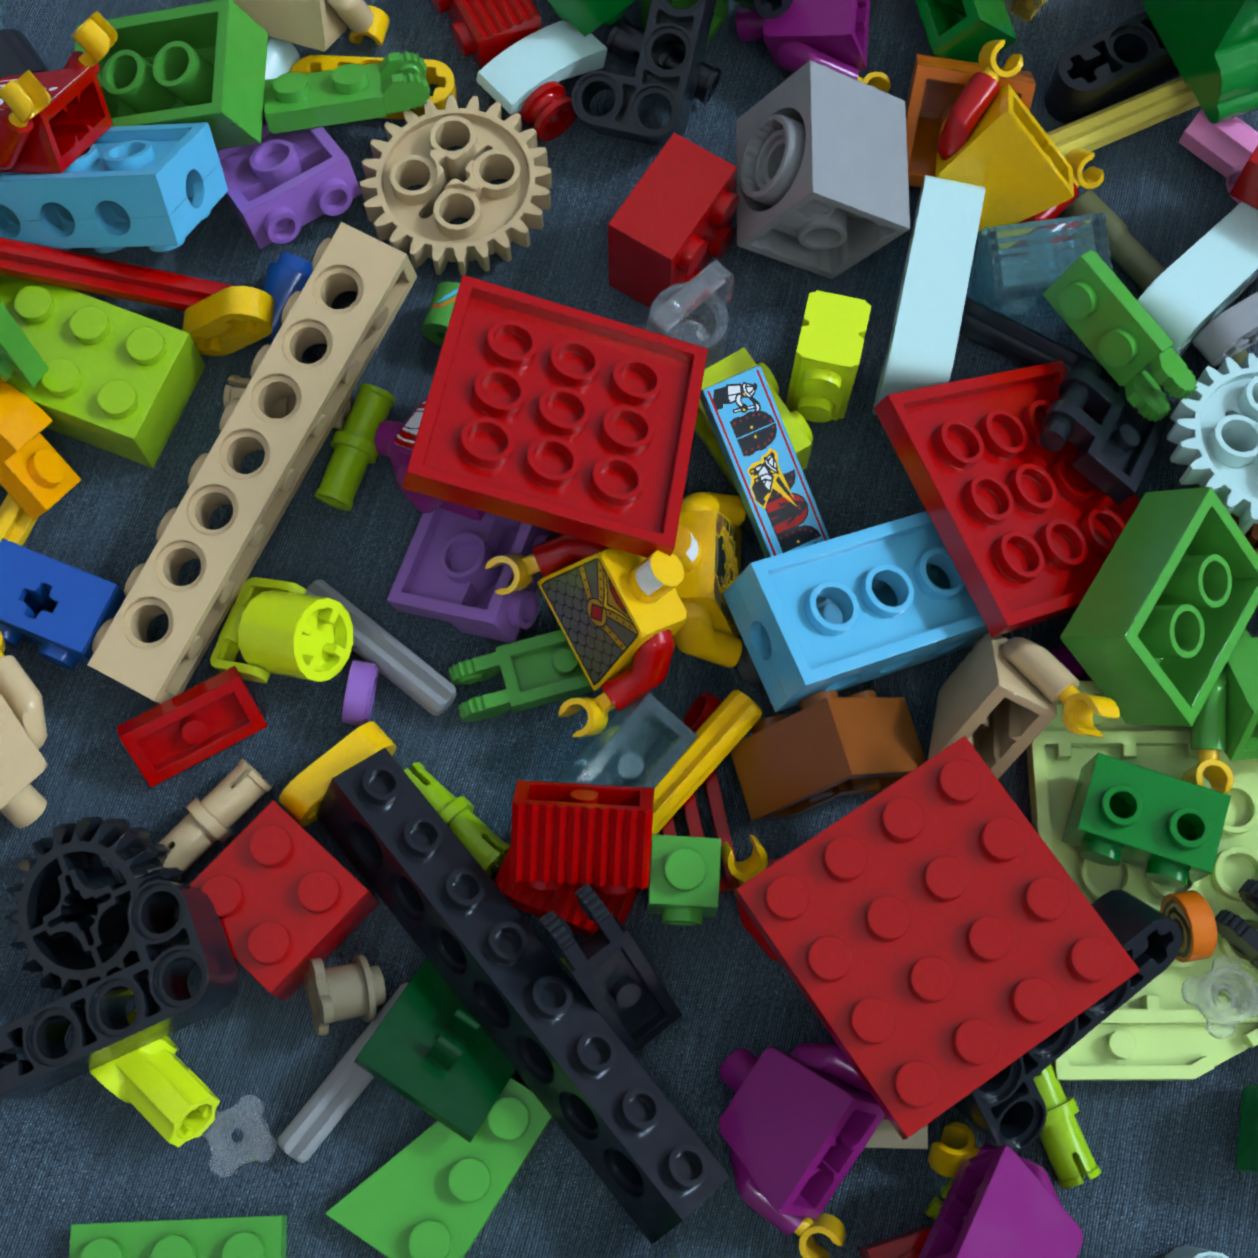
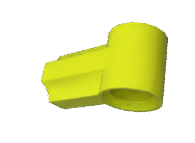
M135 1009L126 1017L129 1024L133 1022L137 1015V1010ZM168 1036L89 1071L116 1097L126 1103H131L168 1143L178 1148L193 1138H199L216 1119L215 1112L220 1100L175 1055L179 1048Z

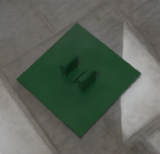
M427 957L354 1060V1063L469 1143L476 1135L516 1070L482 1028L481 1022L474 1018Z

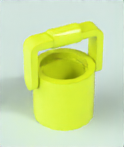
M252 577L244 583L235 603L232 605L212 652L210 663L220 672L235 666L243 680L265 684L268 682L271 674L314 682L331 680L342 671L350 657L353 646V624L349 612L340 602L331 598L306 595L307 590L296 583ZM239 650L243 659L248 664L235 662Z

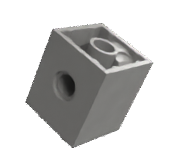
M809 60L736 120L737 195H739L737 205V246L833 279L910 230L906 106L904 100L832 70L825 65Z

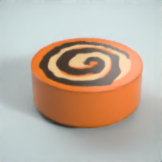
M1194 890L1167 894L1161 902L1160 912L1176 921L1181 928L1182 934L1180 950L1175 959L1184 963L1210 958L1217 945V926L1213 911L1207 900Z

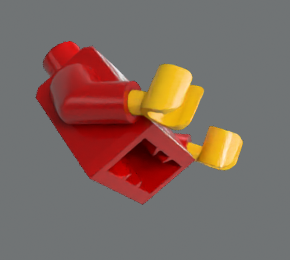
M95 11L71 35L85 51L72 52L63 69L37 73L27 70L21 75L0 78V172L61 174L113 125L97 77L100 71V66L97 62L105 57L110 48L115 44L118 34L98 11Z

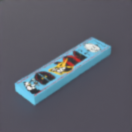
M761 366L752 367L701 389L700 400L765 558L829 540V535Z

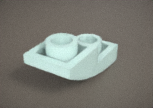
M562 20L524 37L505 49L478 71L476 82L497 102L501 103V106L509 114L521 111L531 93L545 83L559 82L604 68L608 48L592 33L585 37L569 21Z

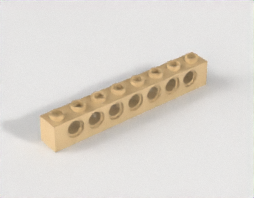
M343 222L340 223L332 239L329 237L324 239L317 248L312 261L313 272L302 291H295L286 302L281 317L282 326L271 345H264L255 356L250 371L252 378L240 399H233L224 410L219 424L221 432L209 453L200 455L193 464L188 476L189 488L178 507L170 509L162 518L156 532L158 542L146 563L139 564L128 577L124 588L126 598L114 619L107 620L94 637L92 643V652L94 654L87 665L161 704L183 693L417 279L416 272L406 253ZM346 291L358 292L356 300L349 307L344 309L331 308L334 299L339 294ZM314 344L327 345V350L320 360L310 364L301 363L302 355L307 348ZM284 397H296V404L291 413L282 418H271V410L278 400ZM263 450L265 457L262 465L252 473L241 474L240 466L244 457L250 452ZM232 504L233 514L230 521L220 529L210 530L209 521L214 510L222 505ZM200 559L201 571L197 579L189 585L180 586L178 574L181 567L189 560ZM167 614L169 626L166 634L160 640L149 643L147 639L149 623L156 616Z

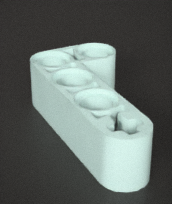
M928 175L924 176L915 212L889 346L883 363L873 408L888 394L949 383L981 218L985 187Z
M1241 202L1161 273L1139 297L1138 302L1173 341L1174 344L1171 347L1180 357L1193 342L1196 335L1258 279V210ZM1148 366L1146 371L1152 376L1151 367Z

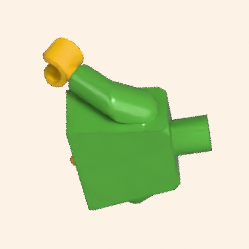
M1246 628L1191 727V749L1198 750V764L1184 772L1181 780L1204 787L1202 778L1204 776L1210 782L1212 790L1227 794L1233 787L1234 777L1227 764L1219 760V750H1224L1230 761L1258 758V637H1252Z

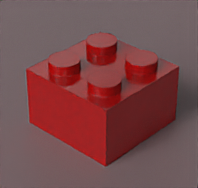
M673 133L608 223L609 286L667 319L671 317L681 301L689 304L702 285L705 276L703 269L712 256L720 259L734 238L736 228L731 225V218L739 202V195L734 193L737 167L684 137Z
M274 800L188 885L200 888L210 898L217 916L220 917L233 957L270 994L285 1002L304 983V974L309 970V959L320 957L324 962L380 904L367 888Z

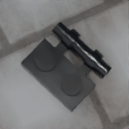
M1084 359L1080 361L1076 368L1068 371L1064 376L1058 391L1060 399L1048 406L1041 419L1042 432L1039 436V441L1043 448L1049 451H1058L1062 449L1066 441L1071 442L1079 449L1071 465L1082 473L1090 484L1099 488L1115 503L1120 505L1136 493L1170 418L1165 416L1156 422L1143 418V415L1138 413V409L1134 408L1126 399L1125 387L1117 385L1112 389L1099 378L1102 371L1100 365L1094 360ZM1086 408L1089 412H1091L1095 416V419L1090 417L1085 411H1083V409Z

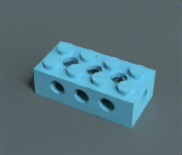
M209 123L110 127L61 174L0 172V237L64 251L72 248H94L98 253H111L125 247L149 246V249L154 252H164L181 246L188 234L201 220L210 215L211 209L229 191Z
M927 511L752 562L723 593L775 712L799 705L800 700L812 694L827 690L840 691L973 646L977 640L981 639L986 633H989Z

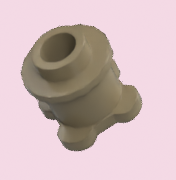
M363 954L355 955L352 963L324 968L320 957L309 959V970L304 974V988L311 1010L313 1029L317 1037L329 1034L330 1023L361 1017L365 1023L375 1020L376 1007L385 1005L386 1001L384 978L378 965L369 966Z

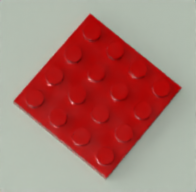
M462 275L402 488L648 558L657 550L671 556L675 548L708 348Z
M1062 360L888 394L873 408L991 637L1076 611L1140 503L1136 494H1133L1118 505L1103 491L1090 484L1084 475L1071 465L1079 450L1071 442L1066 441L1062 449L1058 451H1049L1040 444L1039 436L1042 432L1041 419L1048 406L1060 399L1058 393L1059 386L1068 372ZM1086 408L1083 409V411H1085L1090 417L1093 418L1091 412H1089Z
M963 736L751 878L734 892L735 897L902 1140L915 1134L1140 971L966 736Z

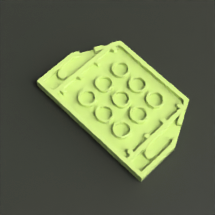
M1079 681L1077 689L1081 693L1105 697L1093 681ZM1062 703L1056 705V717L1026 748L1032 826L1090 904L1111 890L1121 889L1160 911L1161 902L1167 894L1194 890L1207 900L1214 917L1222 909H1227L1239 915L1258 932V915L1242 901L1238 893L1239 889L1248 879L1258 880V758L1230 761L1225 751L1219 750V760L1230 768L1234 782L1233 787L1227 793L1231 798L1213 872L1193 884L1187 883L1184 888L1164 886L1147 879L1144 876L1146 869L1120 861L1118 866H1107L1091 862L1079 855L1080 847L1062 842L1081 768L1097 753L1181 779L1184 772L1198 764V750L1191 749V727L1126 724L1121 716L1118 719L1102 717L1094 712L1093 724L1104 736L1103 738L1072 733L1066 729L1062 718L1064 705ZM1202 776L1204 787L1211 789L1210 782ZM1217 932V945L1210 958L1184 963L1175 959L1166 970L1051 1063L1057 1080L1187 1081L1196 1079L1246 1049L1258 1045V970L1250 963L1253 959L1238 952Z

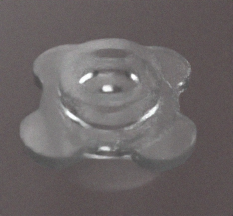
M1222 955L1216 957L1212 961V967L1201 977H1189L1183 982L1181 993L1184 1001L1198 1008L1206 1019V1030L1215 1038L1225 1039L1233 1036L1238 1023L1250 1017L1258 1016L1257 984L1246 971L1241 969L1240 962L1232 956ZM1224 990L1229 994V1001L1227 1003H1222L1218 999L1219 991Z
M245 1095L238 1100L236 1106L221 1112L216 1110V1119L201 1135L208 1140L212 1152L209 1167L215 1175L231 1177L236 1173L239 1166L250 1164L254 1161L265 1163L274 1156L277 1149V1141L274 1136L270 1135L268 1124L263 1117L265 1105L260 1098L253 1095ZM236 1129L242 1130L244 1134L242 1141L239 1143H235L231 1139V1134Z

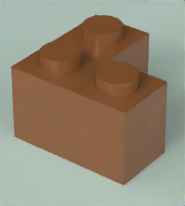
M836 690L822 691L807 696L798 703L801 711L789 717L787 715H777L756 722L751 728L752 735L739 741L730 752L752 821L793 818L839 796L880 793L926 762L905 698L877 697L874 690L858 692L847 697H838Z

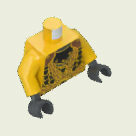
M713 492L691 493L682 500L675 548L672 552L678 557L684 568V579L675 589L687 610V622L673 636L675 645L681 652L729 669L737 664L739 673L745 681L752 684L762 682L747 648L742 646V641L739 639V630L723 596V593L741 574L742 530L739 526L743 523L749 533L756 534L740 496Z

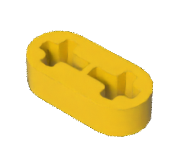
M231 286L188 307L184 311L182 331L190 333L201 355H229L272 333L275 300L267 292L254 287Z
M374 721L367 722L348 734L290 781L280 794L279 802L300 826L309 825L318 820L316 814L332 778L383 748H386L391 756H393L397 746Z

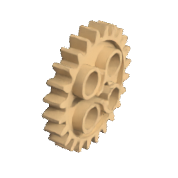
M448 95L445 109L437 110L434 103L427 99V104H424V115L418 117L411 110L404 111L405 125L402 128L393 123L386 122L384 128L388 142L371 140L370 145L374 159L362 161L366 179L360 181L363 199L366 201L364 202L366 215L369 222H374L378 240L389 239L390 246L404 253L410 249L409 254L412 266L416 269L427 258L433 259L437 275L442 274L448 262H456L460 276L466 275L469 261L477 260L485 272L490 271L489 255L497 253L505 261L510 262L512 260L510 246L512 241L526 248L530 246L528 228L542 230L544 227L542 210L551 208L549 189L552 188L551 168H548L546 147H538L537 131L534 128L522 131L520 114L515 113L503 121L501 103L495 102L486 112L480 111L478 96H472L466 108H458L454 95ZM454 146L463 147L462 149L456 151L447 150L448 148ZM496 179L508 180L507 182L499 185L489 183L492 180ZM413 185H425L418 190H406ZM456 218L470 219L466 223L459 225L449 223Z

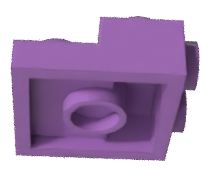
M263 118L261 144L217 150L229 190L224 196L229 201L236 218L259 249L273 242L276 244L291 242L297 237L302 226L324 214L337 216L344 213L350 207L352 199L362 194L347 155L323 127L273 134L269 132L266 118Z
M440 507L432 513H423L386 601L400 612L450 622L461 633L506 643L515 642L520 628H530L537 617L539 601L535 590L542 573L533 574L531 582L523 590L500 595L494 591L511 585L514 578L512 568L507 563L485 570V566L490 559L496 556L510 553H518L523 556L533 554L532 546L557 537L558 532L487 512L481 521Z

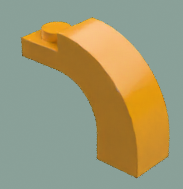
M0 380V484L34 521L48 511L82 479L40 433L53 420L29 397L7 382Z

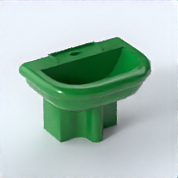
M1142 0L1145 5L1144 10L1185 83L1188 82L1211 123L1216 124L1258 109V0Z

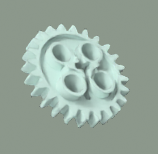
M1249 353L1241 366L1232 358L1227 357L1218 370L1210 366L1206 367L1197 380L1196 386L1198 388L1195 389V392L1186 399L1180 400L1172 412L1170 419L1175 424L1167 435V440L1178 444L1170 457V461L1189 466L1179 480L1181 485L1199 484L1200 487H1212L1229 514L1239 517L1238 526L1244 535L1254 523L1258 524V358L1254 353Z

